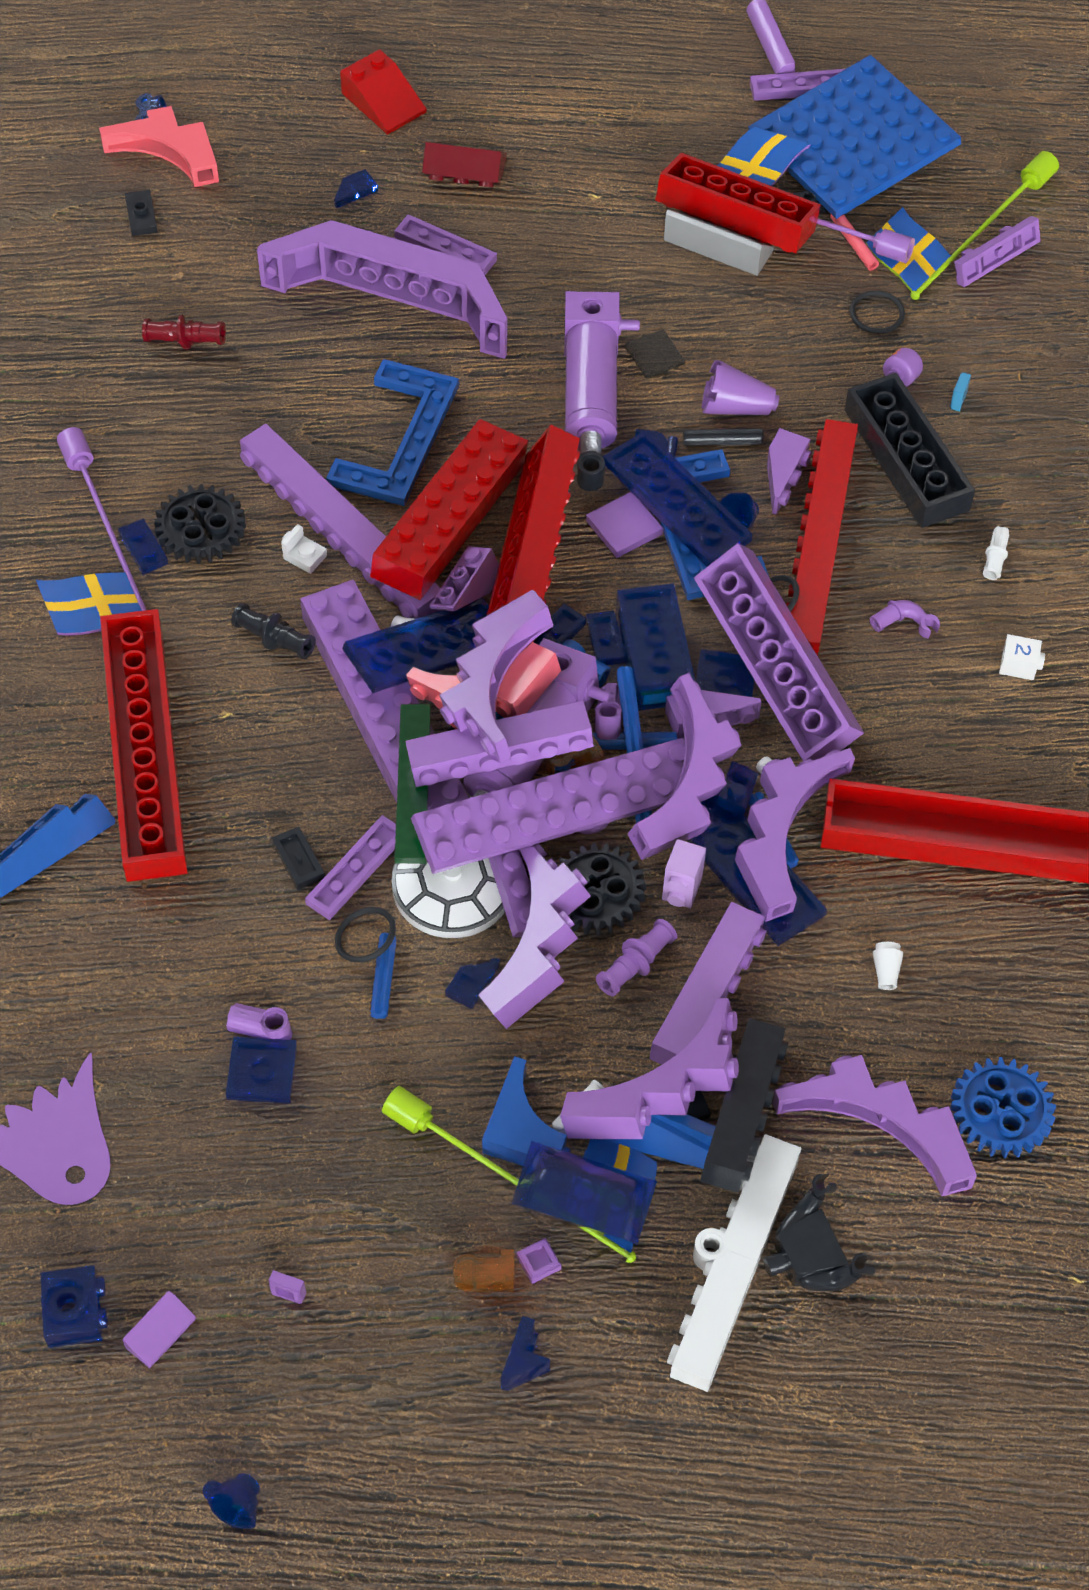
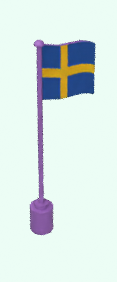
M753 127L735 143L717 166L773 186L794 159L809 148L811 144L759 127ZM817 220V224L872 241L873 248H876V254L905 264L912 255L915 239L887 229H884L881 233L878 232L874 237L828 221Z
M71 427L59 433L57 443L67 467L71 470L82 471L124 572L94 573L62 580H36L58 635H84L100 632V616L146 610L87 471V468L94 459L83 431L80 428Z

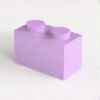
M679 839L676 840L665 868L662 900L668 901L676 907L684 906L691 909L703 877L705 847Z

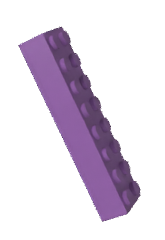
M737 543L694 577L803 761L808 759L817 760L833 750L841 751L864 734L861 726L752 550Z

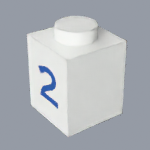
M1007 634L999 674L1034 680L1036 670H1042L1045 660V653L1040 652L1042 641Z

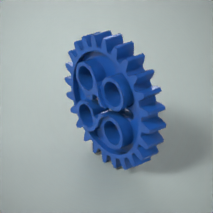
M999 1057L997 1065H993L992 1061L987 1058L984 1068L977 1062L974 1063L972 1072L965 1069L962 1076L963 1079H957L956 1089H953L951 1099L954 1101L951 1102L950 1110L956 1112L953 1115L955 1122L961 1123L958 1129L960 1134L969 1133L966 1141L967 1144L975 1140L979 1142L977 1147L979 1152L985 1146L989 1147V1154L992 1157L996 1150H1001L1003 1158L1007 1157L1009 1150H1012L1016 1157H1020L1022 1147L1028 1153H1031L1034 1144L1041 1146L1044 1140L1043 1136H1049L1052 1129L1050 1126L1055 1121V1116L1052 1114H1054L1056 1105L1049 1103L1054 1094L1053 1092H1044L1048 1082L1038 1083L1036 1080L1039 1072L1037 1071L1029 1075L1027 1073V1064L1022 1066L1021 1069L1016 1068L1015 1059L1011 1061L1009 1066L1005 1065L1002 1057ZM989 1085H998L1002 1090H994ZM1018 1100H1025L1031 1106H1024ZM975 1109H982L986 1111L988 1115H980L975 1111ZM1004 1125H1012L1017 1131L1007 1130Z

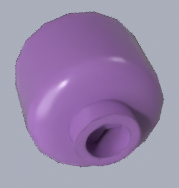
M906 347L896 350L886 359L883 365L885 376L897 373L906 387L912 384L923 370L921 357L917 352Z

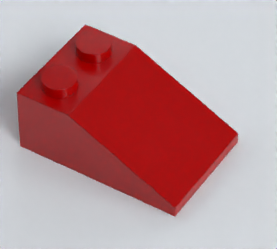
M380 49L340 71L342 94L387 135L427 113L426 107L396 63Z

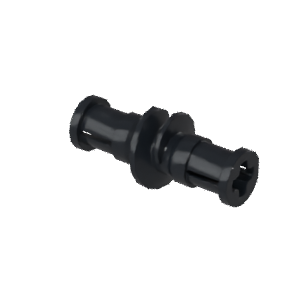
M241 603L232 614V626L243 627L251 631L252 634L262 637L263 646L269 650L281 647L297 653V656L301 659H307L315 648L316 639L310 634L303 635L297 632L286 621H282L281 614L277 612L267 616L251 610L249 605Z

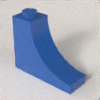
M514 1056L482 1139V1153L556 1177L559 1166L565 1167L569 1158L570 1148L566 1147L567 1135L549 1127L532 1110L523 1086L526 1077V1060Z

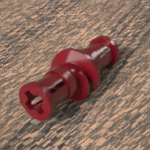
M183 314L179 315L178 322L168 320L165 322H153L150 318H145L142 324V338L144 342H151V340L177 341L183 349H190L194 342H216L218 345H224L226 326L223 321H218L217 324H205L189 320L186 323Z

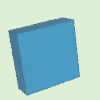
M963 372L960 374L950 404L952 410L960 412L968 392L971 379L970 374Z

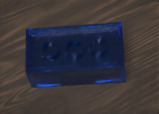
M674 583L617 590L615 618L625 666L633 668L638 711L665 708L666 697L673 695L670 688L680 676L690 673L693 681H695Z

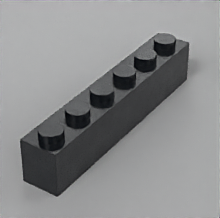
M749 1018L737 1056L739 1064L738 1076L733 1078L731 1090L726 1091L700 1182L739 1193L742 1180L749 1182L754 1162L748 1161L750 1155L755 1157L757 1155L761 1137L755 1135L757 1131L763 1132L768 1113L762 1111L764 1106L768 1108L771 1106L775 1089L769 1087L771 1083L777 1084L782 1066L776 1063L777 1060L784 1061L788 1042L783 1041L786 1028Z

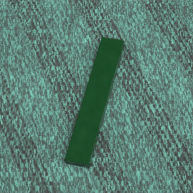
M401 704L395 864H426V856L411 817L413 814L428 810V785L415 786L405 741L430 735V704Z

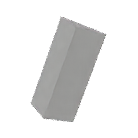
M667 209L664 241L756 276H758L774 250V247L761 243L755 239L737 234L683 212Z

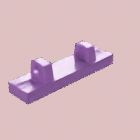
M1030 216L1013 227L1005 226L999 230L1000 235L976 249L968 248L961 252L962 257L955 261L957 284L966 287L1041 241L1039 219Z

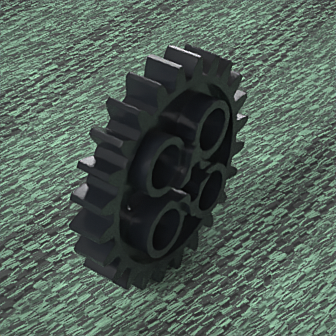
M203 484L199 485L198 490H194L189 485L188 492L184 493L181 489H178L177 497L169 494V503L161 502L162 510H156L157 519H154L156 539H159L160 547H165L167 554L174 552L176 560L185 556L186 563H189L192 558H196L197 564L201 563L202 558H206L209 563H212V556L216 555L219 559H223L222 552L226 551L231 554V545L239 546V538H244V529L246 528L244 509H241L240 501H234V494L226 496L224 488L215 492L214 485H211L208 490H204ZM190 508H192V509L194 510V512H195V514H196V518H197L196 520H195V518H194V513H193V511H191Z
M593 843L590 851H587L583 845L580 846V854L570 850L569 860L560 857V865L564 862L571 872L577 869L588 882L584 885V888L591 896L568 915L575 924L572 927V931L575 932L582 926L584 935H587L591 928H595L598 936L601 933V929L606 927L609 933H613L612 925L617 924L619 927L624 928L623 919L626 918L633 921L632 911H641L640 902L645 901L644 891L646 890L643 870H639L637 860L631 861L629 852L621 856L620 847H616L610 852L607 843H605L602 850H598L596 843ZM600 869H606V870L603 871V872H596L597 870H600ZM617 890H621V891H622V892L619 893V894H613L614 891H617ZM588 906H597L593 909H586Z

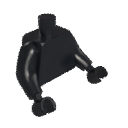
M817 1174L813 1178V1187L779 1225L775 1241L777 1253L763 1258L765 1269L770 1277L786 1271L793 1286H801L810 1291L825 1292L842 1290L859 1280L862 1274L868 1276L875 1274V1267H865V1262L872 1258L871 1255L857 1253L853 1257L852 1263H848L823 1210L819 1209L825 1198L824 1194L833 1193L837 1189L836 1183H830L825 1188L824 1180L829 1174Z

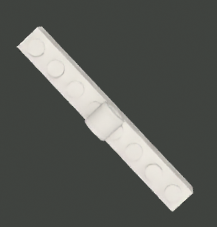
M765 1134L761 1145H759L756 1157L752 1155L749 1157V1161L754 1162L749 1182L742 1180L740 1186L742 1192L739 1200L732 1199L726 1214V1217L730 1219L727 1229L723 1227L720 1230L707 1228L697 1235L693 1259L697 1267L703 1270V1275L708 1277L704 1287L697 1285L691 1304L695 1305L692 1316L685 1315L679 1331L680 1334L684 1335L680 1346L674 1344L669 1354L667 1363L672 1365L671 1378L706 1392L709 1391L799 1162L801 1147ZM706 1248H712L715 1252H709Z

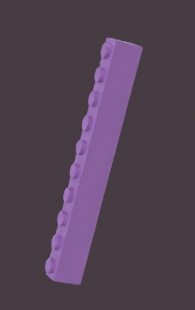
M264 424L240 440V457L244 464L256 470L264 483H269L282 500L286 499L292 505L297 515L304 516L316 533H321L327 538L329 545L334 550L338 549L352 567L356 566L363 573L368 583L375 584L387 601H392L398 606L405 618L428 620L441 611L431 609L429 606L440 590V587L435 582L420 601L370 577L373 553L386 536L267 424Z

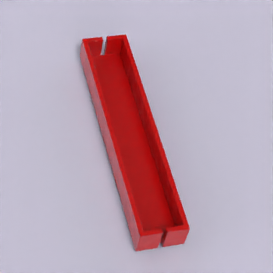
M829 778L820 848L1089 884V812Z

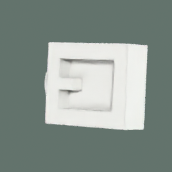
M299 524L292 531H288L282 538L283 559L310 574L327 556V549L305 537L303 527Z

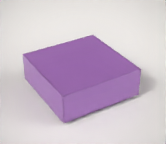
M546 1238L516 1252V1257L531 1284L561 1270V1264Z
M274 1270L272 1271L269 1278L272 1295L298 1304L302 1303L306 1295L304 1281Z

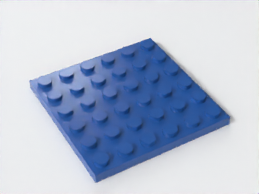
M872 55L860 60L748 126V131L753 127H759L811 144L809 148L794 159L787 168V171L807 191H811L816 196V200L836 219L961 145V136Z

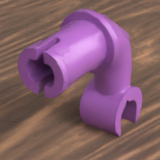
M890 600L887 607L870 617V624L877 632L882 631L896 620L901 621L905 617L911 618L919 624V634L929 639L931 633L927 626L932 627L936 633H938L940 621L935 615L926 614L918 604L908 600Z

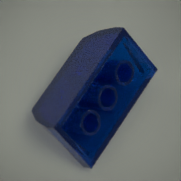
M531 1141L511 1204L638 1245L657 1181Z

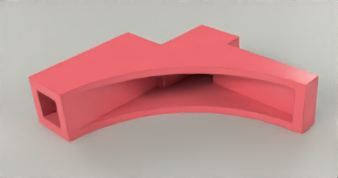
M172 106L148 110V118L99 128L104 153L130 151L161 157L184 171L194 187L219 182L217 163L204 123L198 122L178 126Z
M532 642L516 657L499 687L495 711L500 716L508 718L526 714L561 672L556 653ZM415 667L406 675L412 694L420 700L426 699L434 703L439 709L443 708L440 694L460 683L457 675L433 674ZM453 723L450 724L454 729H457Z

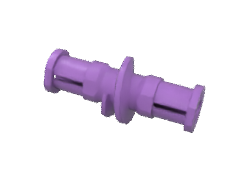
M658 919L654 922L653 929L646 935H642L639 939H627L622 945L623 956L618 957L606 972L602 971L597 974L596 982L600 989L607 995L614 997L620 991V987L636 973L642 976L648 975L650 973L649 964L654 962L655 956L665 945L671 944L677 938V933L673 926L664 919Z

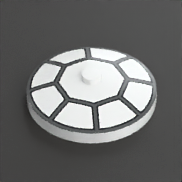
M488 858L436 874H432L427 859L426 864H394L392 892L396 906L402 916L422 932L442 938L468 937L491 927L505 913Z

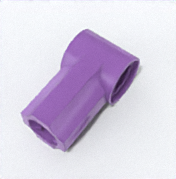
M607 683L601 689L609 691L611 698L607 703L598 700L595 708V733L600 739L612 740L617 739L621 733L622 709L618 684Z
M239 1003L231 1006L226 1025L228 1031L265 1039L273 1047L284 1046L291 1040V1026L287 1013L283 1009L272 1007L264 1010ZM275 1025H282L278 1029H271Z

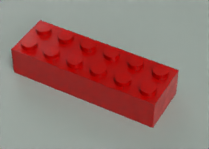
M680 153L660 173L655 201L663 203L666 207L682 210L690 216L703 218L714 225L724 226L732 229L737 234L748 235L756 238L761 243H769L781 248L785 252H793L795 254L815 232L821 204L684 153Z

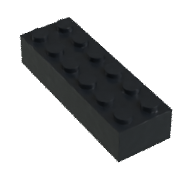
M893 373L849 388L845 412L852 423L858 424V432L920 527L923 528L970 511L975 493L974 487L898 374Z

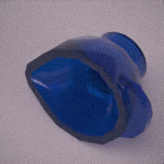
M730 493L721 499L718 506L717 527L723 535L732 536L736 533H742L754 524L759 514V507L752 496L747 493Z
M240 1473L235 1479L230 1478L223 1483L208 1481L204 1485L202 1490L204 1497L208 1500L212 1512L222 1522L235 1528H255L258 1508L257 1495L260 1492V1486L252 1476Z

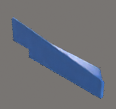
M84 794L70 809L66 805L55 804L0 853V898L115 824V818L97 795Z
M688 1114L651 1115V1122L649 1126L645 1127L643 1139L606 1140L639 1150L642 1153L703 1169L716 1126Z

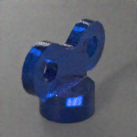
M150 93L140 95L135 102L140 110L135 120L148 118V110L167 107L162 95L154 97Z

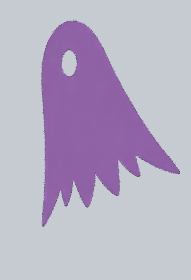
M92 1053L83 1062L72 1087L65 1077L62 1078L58 1088V1098L54 1097L43 1087L37 1086L32 1101L33 1111L17 1105H6L5 1112L9 1127L0 1125V1165L16 1175L36 1193L57 1204L74 1205L93 1198L104 1187L110 1173L109 1151L99 1121L94 1095ZM73 1166H80L85 1171L84 1179L77 1184H72L66 1179L67 1170Z

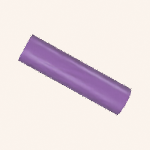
M753 0L747 6L746 12L774 73H795L794 59L766 0Z

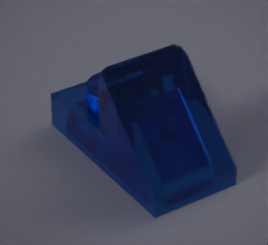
M525 1316L521 1318L501 1376V1390H512L550 1371L551 1360L533 1354L539 1339V1333L535 1332L534 1319Z

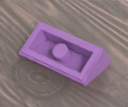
M168 1291L123 1338L124 1346L150 1369L196 1320V1317L171 1291Z

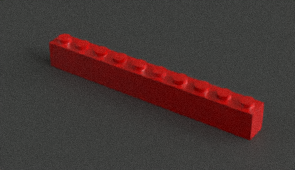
M829 419L825 420L824 430L818 429L816 446L821 447L820 451L814 450L812 467H817L816 472H810L808 488H813L812 493H806L804 509H808L809 513L808 515H802L800 531H805V535L798 537L796 552L801 553V557L794 558L792 574L797 575L796 582L799 585L800 592L798 601L791 614L817 656L858 424ZM790 584L788 597H793L794 590Z

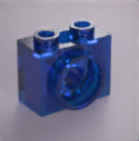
M95 1266L40 1272L43 1336L48 1348L103 1341L102 1329L108 1328L106 1308H101L100 1297L106 1296L104 1276L98 1277ZM66 1303L76 1304L70 1311L63 1312L60 1310Z

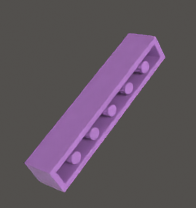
M584 701L496 720L498 728L506 738L511 758L502 763L494 754L488 755L480 742L481 738L478 735L474 737L468 729L462 732L455 729L406 740L415 786L432 785L445 780L463 778L467 775L490 772L498 768L521 765L533 760L551 758L555 755L582 751L586 748L594 747L591 725Z
M733 902L730 903L653 1040L650 1053L651 1060L663 1065L677 1055L702 1029L712 1012L716 998H726L729 992L733 994L736 992L741 980V976H738L742 969L747 970L754 956V953H752L754 946L760 947L765 938L766 930L763 929L765 916Z

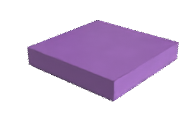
M633 492L586 514V522L616 558L663 535V527Z

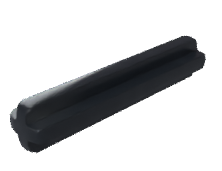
M761 428L686 429L683 431V444L685 446L762 444L764 439L763 429Z

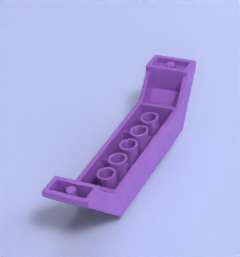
M332 220L260 244L257 248L262 287L286 293L289 288L324 279L466 321L480 342V352L503 359L507 356V317L479 263Z

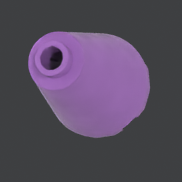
M715 360L713 362L710 373H714V376H711L710 380L706 381L702 400V413L769 415L771 410L776 411L779 395H776L775 388L722 361Z

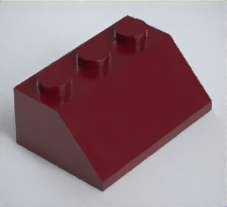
M425 142L422 173L429 174L428 179L443 181L444 176L454 177L453 183L469 184L470 179L478 180V186L494 188V183H501L507 153Z

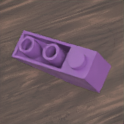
M779 428L769 447L767 460L772 514L777 515L781 505H787L791 495L790 488L797 486L802 473L800 470L802 466H808L812 452L809 451L810 439Z
M468 546L429 605L430 608L456 611L489 594L494 587L499 567L492 548Z
M701 690V695L707 706L711 707L715 713L717 723L728 720L732 726L739 723L747 724L759 718L760 698ZM673 695L667 696L665 707L667 719L673 732L677 733V739L683 737L685 739L683 722L677 702Z

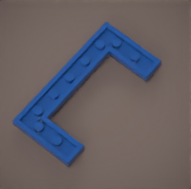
M383 359L374 377V385L421 398L387 472L335 458L326 480L338 489L405 506L459 388V378Z
M723 449L643 464V474L687 600L705 597L694 577L708 566L679 486L729 477L730 468ZM757 556L759 562L761 563L762 567L768 575L762 556Z

